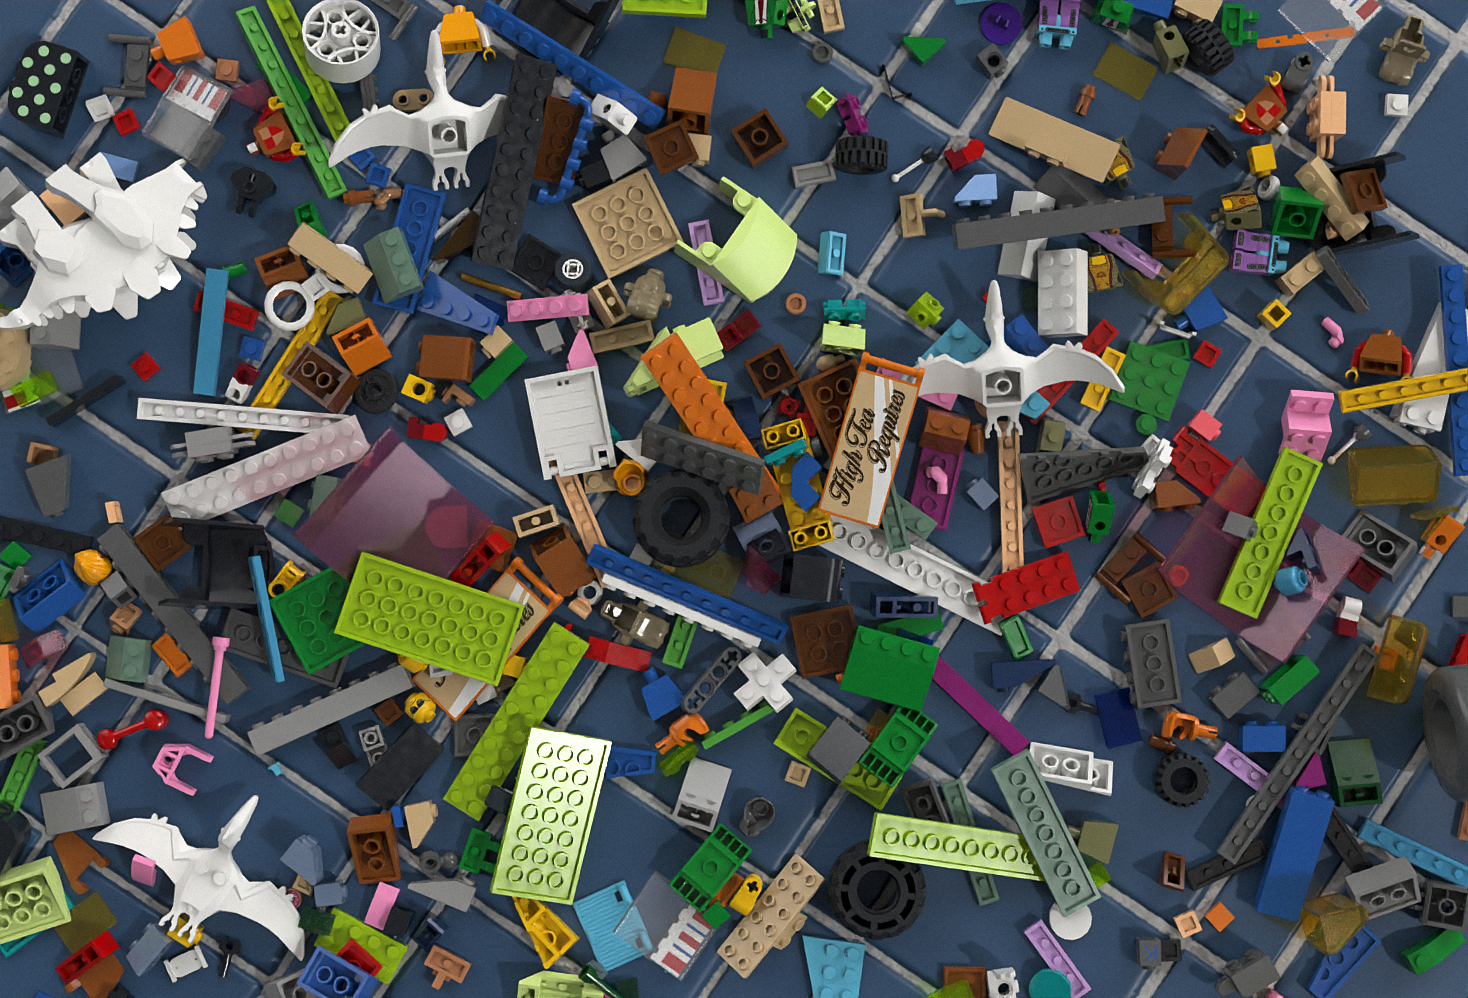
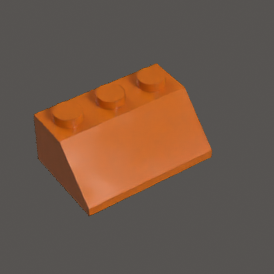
M15 644L0 645V709L10 708L21 702V692L18 690L20 672L16 665L19 654Z

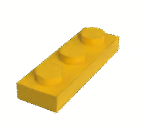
M1107 346L1100 359L1108 364L1117 374L1126 355ZM1089 382L1079 404L1099 412L1110 388Z

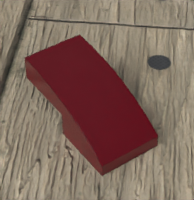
M748 309L717 334L722 346L728 352L758 330L762 324L753 312Z
M1348 550L1335 566L1341 574L1368 594H1370L1382 578L1381 575L1365 565L1364 561Z

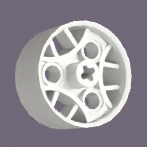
M324 0L312 7L307 13L302 26L304 50L309 66L317 75L335 83H350L363 79L373 71L380 58V34L378 21L367 6L356 0ZM359 22L363 24V26L360 28L355 24ZM312 33H322V35L318 38L312 36Z

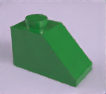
M313 200L293 208L298 227L302 222H305L328 239L325 226Z

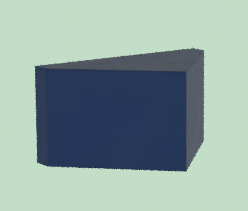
M433 913L413 935L412 939L428 952L449 926Z

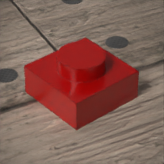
M158 61L146 78L159 90L165 92L177 75L165 64Z
M132 108L112 116L122 137L142 128Z
M1202 340L1192 359L1211 369L1222 350L1206 340Z
M145 352L130 365L144 382L148 381L162 369L148 352Z

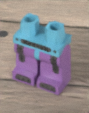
M1059 0L1038 1L1036 37H1039V47H1051L1053 38L1059 39V49H1070L1077 33L1081 0H1060V3Z
M1238 229L1234 232L1231 250L1233 252L1231 253L1229 272L1264 276L1283 274L1286 272L1287 261L1276 260L1277 253L1287 254L1290 243L1280 240V236L1258 234Z

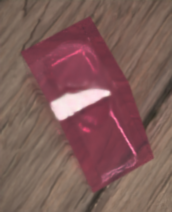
M265 78L226 91L231 94L229 96L231 101L261 114L267 108L269 98L274 97Z
M751 546L747 547L743 575L748 580L746 585L753 592L758 590L764 596L782 578Z
M57 629L36 637L19 651L29 669L58 655L67 647L65 645V638Z

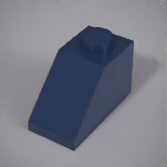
M752 397L732 401L737 424L748 441L762 438Z

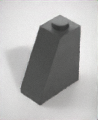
M70 453L25 469L44 517L49 515L52 518L63 515V510L69 507Z

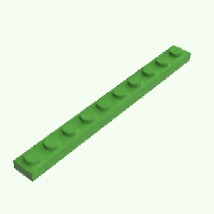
M255 5L236 11L234 16L274 95L279 96L277 99L278 103H284V107L281 109L297 141L304 143L301 149L306 151L305 157L327 201L347 193V189L336 167H328L330 155Z

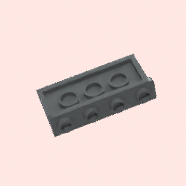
M1169 619L1122 625L1120 639L1122 643H1125L1126 651H1123V659L1125 664L1128 663L1129 672H1126V679L1128 685L1131 684L1132 693H1129L1131 706L1134 705V708L1139 710L1181 703L1182 698Z

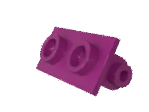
M846 93L847 99L845 97L839 98L837 100V107L842 118L847 116L851 118L844 122L849 136H860L859 132L868 134V121L864 115H861L859 110L861 105L858 98L853 94Z

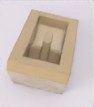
M1227 637L1188 654L1196 674L1222 666L1234 658L1235 654Z

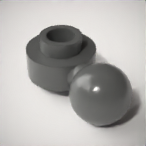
M427 851L419 858L420 868L425 873H434L439 870L441 865L447 869H453L459 861L458 856L453 852H447L443 857H440L435 851Z

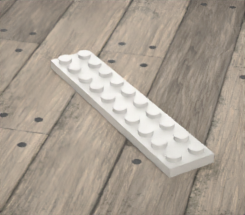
M353 415L163 491L161 494L172 517L208 520L368 456L372 452L356 415Z
M831 515L835 540L820 544L819 546L917 595L938 597L939 606L1000 636L1002 635L997 623L1006 618H1002L999 615L991 618V623L984 625L979 606L985 603L984 600L976 601L971 585L975 582H980V585L988 582L910 544L911 549L890 554L884 530Z

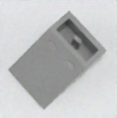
M692 756L672 820L712 832L732 769Z

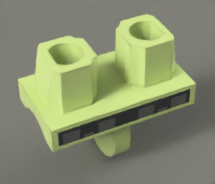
M788 0L786 15L793 11L797 15L796 18L787 22L793 33L803 29L805 32L811 30L804 13H807L809 19L815 16L812 11L816 7L814 1L808 3L807 0H800L803 5L800 7L797 0Z

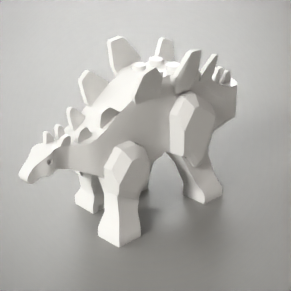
M101 152L80 167L81 175L72 171L66 164L45 179V187L51 193L65 197L75 203L91 218L66 224L62 227L58 225L32 191L12 205L11 214L16 219L0 230V243L6 247L19 249L31 262L30 265L36 271V274L20 308L11 311L6 317H0V330H25L33 324L38 327H46L48 325L46 317L48 319L53 317L57 320L63 319V310L67 314H72L75 310L80 318H87L91 307L97 313L110 311L113 307L125 320H129L137 316L138 295L146 300H150L160 293L161 287L169 291L173 290L180 282L181 276L170 260V257L173 256L185 260L188 259L191 251L196 249V243L185 232H179V228L191 229L196 227V218L191 209L197 210L199 208L195 201L204 203L207 199L204 184L201 181L196 183L182 169L187 162L184 159L177 160L166 169L131 185L125 191L120 188L107 159Z

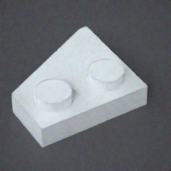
M1449 394L1402 402L1397 422L1440 432Z

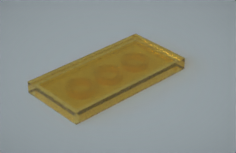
M668 529L666 531L667 534L677 539L688 538ZM718 550L710 559L692 567H671L655 560L652 568L729 600L745 561Z

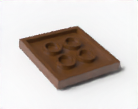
M852 604L790 616L802 679L844 671L854 628H856Z

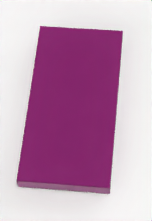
M924 447L921 448L909 503L938 523L934 529L942 531L947 529L965 449H962L959 455H954ZM938 466L947 475V494H937V482L933 478L926 476V469L928 467Z

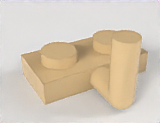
M920 193L900 196L903 238L926 236L924 218L936 217L943 219L946 216L944 211L936 208L923 210V198Z

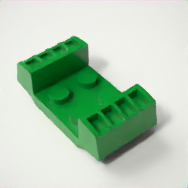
M900 706L896 707L891 714L890 720L857 761L890 788H893L906 772L938 726L937 723L922 711L918 712Z
M719 823L707 836L708 838L668 884L700 913L752 852L751 848L722 823Z

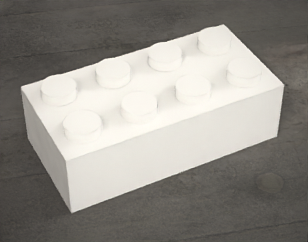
M1072 248L1038 252L1039 336L1055 338L1088 335V251Z

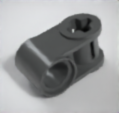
M1301 52L1293 58L1280 81L1283 89L1299 95L1314 63L1311 54ZM1300 60H1303V61H1304V62H1303L1304 67H1301V66H1300V64H1301Z

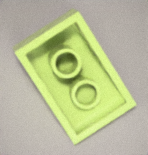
M828 321V324L823 325L820 351L862 356L865 350L866 329H861V325L849 324V327L840 326L841 323L836 321Z

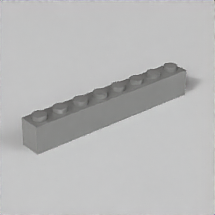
M398 662L387 666L388 670L380 673V670L368 674L369 679L363 682L357 679L348 683L349 688L342 690L339 687L330 691L329 697L323 699L322 696L310 700L311 705L303 707L302 704L291 708L292 713L286 716L280 713L271 717L272 722L264 724V721L253 725V730L247 732L256 755L264 754L415 687L410 672Z

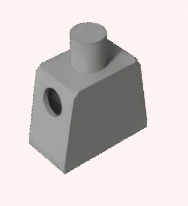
M609 130L601 136L606 146L601 148L600 151L613 183L624 179L648 164L646 157L626 135H622L617 139L613 131Z

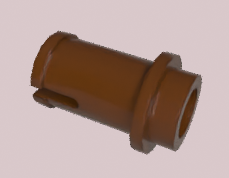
M1151 733L1147 746L1165 751V754H1172L1176 742L1171 738L1168 740Z

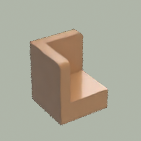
M31 442L26 462L38 465L55 459L58 456L59 448Z

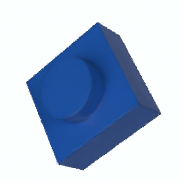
M244 336L239 356L261 362L266 341Z
M403 804L392 806L391 811L395 828L405 826L407 820Z

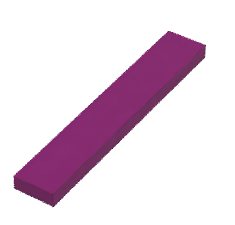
M938 655L932 679L1013 756L1021 752L1030 741Z

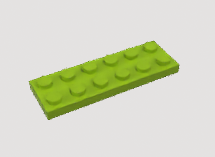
M795 707L773 744L833 780L805 756L806 751L827 726ZM856 762L839 785L882 811L901 778L893 788H890Z

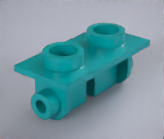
M861 299L846 300V306H842V300H827V302H823V320H865V301H861Z

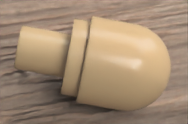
M827 354L817 360L816 367L820 372H825L836 367L837 364L846 361L843 354L837 356Z

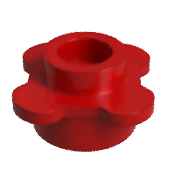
M783 395L781 397L782 402L777 407V412L793 419L796 417V410L801 406V402L798 399L790 398L789 395Z

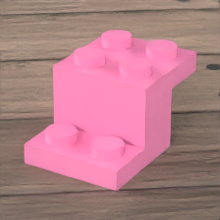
M1302 390L1290 391L1281 417L1283 440L1279 454L1282 447H1288L1314 460H1322L1332 433L1329 412L1334 402L1333 393Z

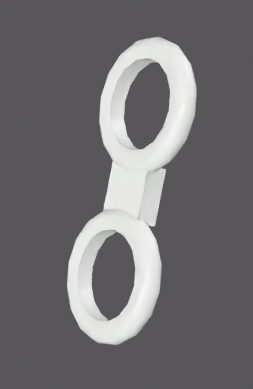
M336 244L365 265L361 254L355 248L346 244ZM318 267L317 269L315 268L316 274L302 284L294 281H283L274 285L267 293L264 301L265 314L276 328L285 331H296L305 327L312 319L315 311V300L328 291L334 293H348V291L342 285L330 282L324 270ZM288 289L298 291L306 301L305 314L300 320L291 323L281 321L273 311L274 298L279 292Z

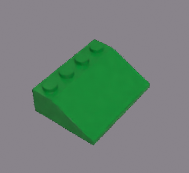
M858 625L854 628L839 690L921 712L935 671L940 648Z

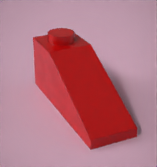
M495 531L469 555L449 578L453 582L470 587L511 547L510 543L498 531Z
M593 636L589 637L588 643L590 646L586 650L584 657L633 670L647 671L652 652Z
M107 930L91 940L55 967V969L67 985L120 947Z

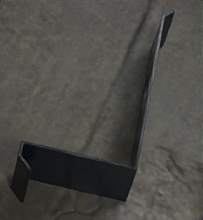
M882 64L892 100L910 95L912 98V92L893 97L886 68Z

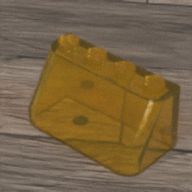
M1426 445L1350 449L1347 454L1350 502L1353 506L1364 507L1366 505L1384 506L1396 503L1404 505L1414 502L1428 503L1437 501L1442 463L1432 448Z
M1390 614L1366 696L1396 706H1404L1408 703L1429 635V629L1425 623Z
M1338 892L1305 900L1300 914L1308 944L1326 956L1337 954L1366 925V920L1369 919L1365 906L1363 907L1362 904Z

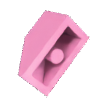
M583 329L578 331L567 357L569 363L566 364L568 371L598 366Z

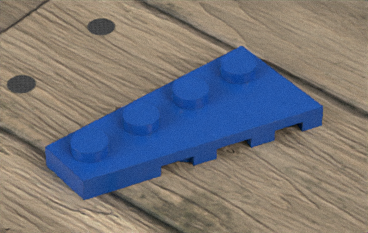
M430 270L416 310L493 335L499 315Z
M611 745L603 779L654 773L657 751Z
M1347 911L1307 989L1317 998H1331L1381 943V940L1351 912Z

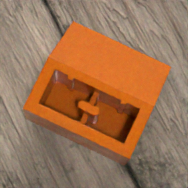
M370 317L332 336L341 356L354 376H358L392 358L375 322Z

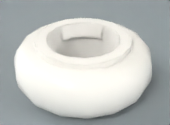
M1273 175L1265 177L1258 186V196L1263 200L1274 198L1280 186L1279 179Z
M595 580L589 585L581 586L577 589V596L584 599L586 598L584 589L588 586L595 588L596 595L592 599H588L591 605L597 604L603 596V589Z

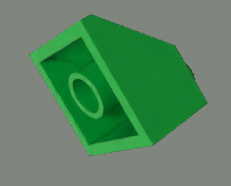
M1279 186L1269 217L1271 235L1313 239L1324 202L1301 188Z

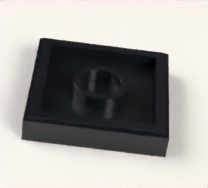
M528 234L515 255L513 268L510 272L544 291L555 273L556 261L564 254Z

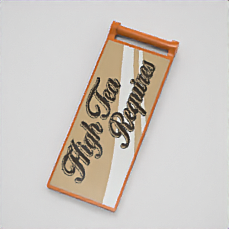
M865 351L863 352L818 511L879 528L926 369L920 367L919 369L871 356L870 353ZM868 363L916 377L915 384L866 370V365Z
M519 556L511 562L508 569L487 592L525 605L505 665L564 600L560 594L554 593L523 564L524 561ZM516 570H519L551 600L548 606L513 574ZM429 665L425 670L418 671L412 678L413 682L454 721L459 720L489 685L488 683L452 672V675L430 678Z

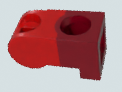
M974 139L966 147L955 153L952 148L944 151L943 157L951 172L954 173L980 159L985 147L982 141Z
M409 416L406 437L409 439L442 442L448 437V429L441 423H433L431 425L420 424V418Z

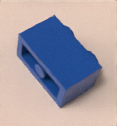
M1245 721V725H1238V750L1243 752H1286V726L1279 725V721H1266V725H1258V721Z

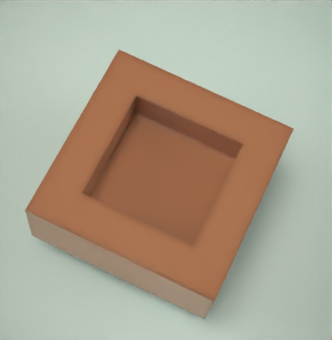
M217 59L215 79L217 81L238 83L240 62Z

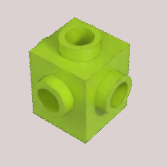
M926 291L906 313L916 324L925 330L930 324L934 326L942 318L939 314L945 308Z

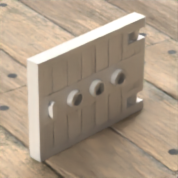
M598 366L525 379L544 480L552 479V475L557 474L560 477L600 470L602 469L601 466L609 465V467L617 466ZM606 450L607 456L600 458L599 451ZM556 460L557 466L550 467L549 461Z

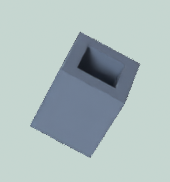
M974 478L966 485L968 490L965 494L981 511H984L999 497L983 478L979 480Z
M343 880L321 882L314 885L316 907L342 904L345 898L348 897L347 886L343 884Z

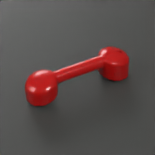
M163 709L150 710L145 714L144 720L117 731L113 729L101 730L97 735V744L103 750L114 749L118 745L119 739L145 728L153 731L165 728L169 723V715Z

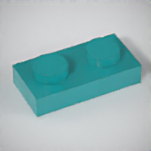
M800 439L764 456L768 465L778 467L786 463L785 459L791 456L796 458L805 454L804 450L809 447L806 440Z

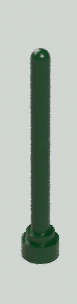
M590 964L585 965L580 971L578 978L584 983L594 984L610 998H624L601 980L596 973V969Z

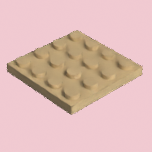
M647 167L572 204L609 279L675 248L678 240L684 243Z

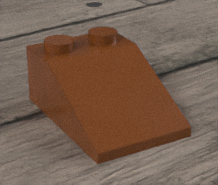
M1176 128L1172 133L1168 132L1163 141L1166 144L1163 151L1159 150L1153 161L1156 164L1153 169L1176 180L1189 167L1208 130L1204 128Z
M392 813L351 817L347 828V835L359 884L401 880L397 832Z

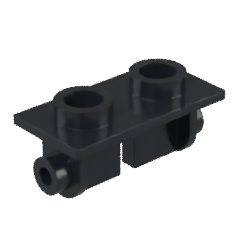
M1212 123L1206 128L1208 131L1202 144L1226 168L1240 153Z

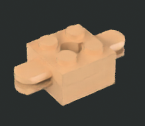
M1320 75L1317 81V95L1307 104L1306 112L1309 115V123L1306 127V134L1309 136V142H1317V156L1323 159L1325 155L1326 159H1332L1334 142L1346 134V92H1334V76L1328 75L1326 79L1325 75Z

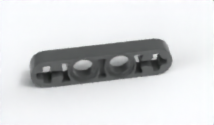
M1324 246L1317 250L1316 255L1319 262L1356 313L1361 315L1369 311L1370 305L1366 297L1328 246Z
M728 647L722 650L682 698L680 705L684 712L689 714L696 713L703 707L741 660L739 649ZM727 653H734L733 658L735 660H730L726 664L720 662V660L725 662L729 658ZM716 666H719L723 671L720 678H716L713 675V669ZM702 682H706L709 685V692L707 694L701 693L699 689ZM696 696L702 698V700L698 698L694 701L693 705L695 708H688V700H693Z

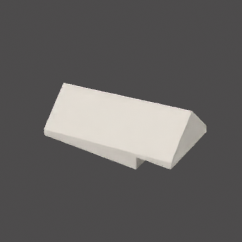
M1014 191L1010 210L1011 216H1018L1019 211L1032 210V213H1040V208L1052 207L1054 210L1056 199L1039 191ZM1048 238L1003 244L997 275L1038 283V252L1045 251Z
M1036 742L1030 743L1029 751L1045 781L1111 796L1113 761L1093 758L1094 752Z

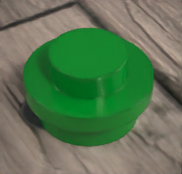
M1143 414L1137 418L1135 426L1140 434L1150 435L1156 430L1157 421L1152 415Z

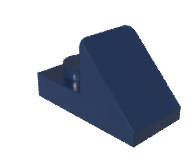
M1303 528L1298 529L1286 557L1291 561L1301 558L1304 567L1311 570L1314 574L1323 571L1309 533Z

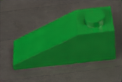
M1442 928L1399 953L1409 971L1419 975L1436 966L1465 943L1466 940L1461 931Z

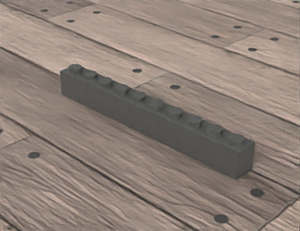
M1155 193L1143 194V199L1127 196L1122 197L1121 202H1115L1114 198L1101 200L1102 204L1094 205V201L1081 203V207L1073 208V204L1061 205V210L1053 211L1052 207L1040 208V213L1024 210L1019 211L1018 216H1011V212L998 214L999 218L991 219L990 215L978 217V221L970 222L969 218L958 219L957 224L951 225L954 250L1164 222L1166 219L1163 196L1156 197Z
M115 524L97 539L100 543L99 548L105 555L109 554L113 559V566L119 572L122 571L124 573L127 584L131 588H136L139 592V599L151 607L153 617L158 621H162L165 625V632L177 640V647L182 653L188 654L191 658V665L196 670L200 669L204 675L203 680L211 687L215 657L212 636L189 608L158 606V601L167 598L179 599L178 593L163 574L157 572L123 524ZM224 653L218 699L222 703L231 704L252 687Z

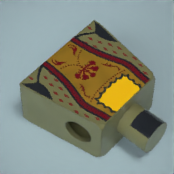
M1121 136L1113 141L1120 144V149L1104 183L1107 185L1116 180L1120 189L1123 190L1132 185L1127 173L1131 172L1135 165L1125 137Z
M1253 186L1222 195L1220 197V207L1209 210L1211 221L1224 220L1228 230L1262 227L1261 209Z
M1100 244L1089 245L1088 294L1121 288L1123 282L1113 254L1102 255Z

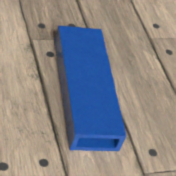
M1296 785V787L1289 786L1253 902L1257 912L1294 922L1299 921L1335 803L1329 796V793L1317 790L1316 793L1308 791L1309 788L1301 785Z

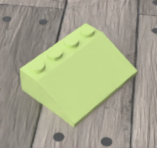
M51 856L12 868L0 875V944L71 921L60 875Z

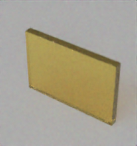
M676 27L663 62L678 68L717 73L727 45Z
M1111 42L1093 75L1136 98V100L1141 101L1159 68Z
M96 891L69 911L71 915L70 922L53 928L71 953L74 954L91 940L101 935L113 925H116L118 920Z

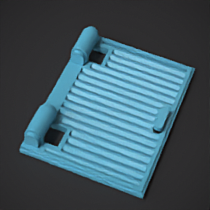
M625 880L572 903L594 955L606 971L655 950L647 935L648 932L633 898L629 894ZM617 891L620 892L623 899L620 902L617 901L614 894ZM640 937L643 947L638 949L635 939Z

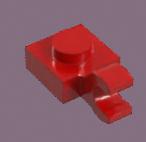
M805 403L804 414L797 413L796 419L802 418L808 436L815 437L816 425Z

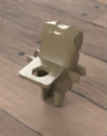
M1408 15L1402 27L1395 31L1392 38H1384L1383 42L1380 43L1379 49L1385 51L1386 55L1380 68L1379 77L1385 82H1392L1397 86H1407L1414 74L1416 63H1425L1426 59H1429L1430 52L1426 50V46H1423L1424 36L1422 34L1424 20L1421 17Z
M649 268L645 275L640 276L636 280L635 284L626 283L624 286L623 295L629 298L626 311L632 317L651 320V322L655 323L659 308H669L671 306L672 295L665 293L664 273L661 270Z
M644 599L640 600L638 606L627 602L616 603L612 600H607L603 604L600 614L603 618L610 620L613 627L623 634L620 640L622 644L629 646L633 639L655 649H658L663 644L664 637L669 632L670 623L647 611L649 605L643 603Z

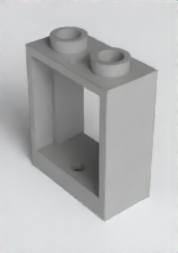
M80 723L71 728L37 756L40 759L39 763L46 771L48 770L53 776L52 780L55 785L64 789L78 781L109 755L98 746L96 738L84 723ZM75 735L93 759L69 778H66L49 755Z

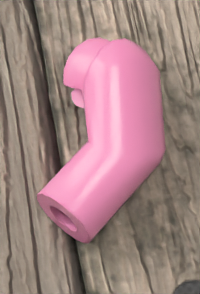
M1329 317L1325 318L1321 325L1331 333L1332 338L1329 339V345L1332 348H1338L1344 342L1342 329Z
M938 466L928 467L926 469V476L933 478L937 482V494H947V475Z

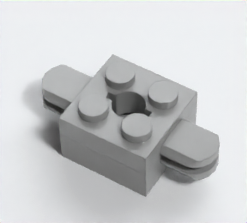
M228 426L185 433L186 443L170 446L171 450L187 449V451L173 453L172 459L188 457L201 463L214 462L213 458L222 460L234 459V455L240 454V448L256 445L255 441H238L253 438L254 432L237 434V429Z

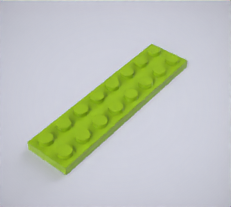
M1282 447L1252 518L1258 522L1257 535L1251 539V542L1242 541L1218 597V603L1252 618H1258L1323 463L1288 447Z

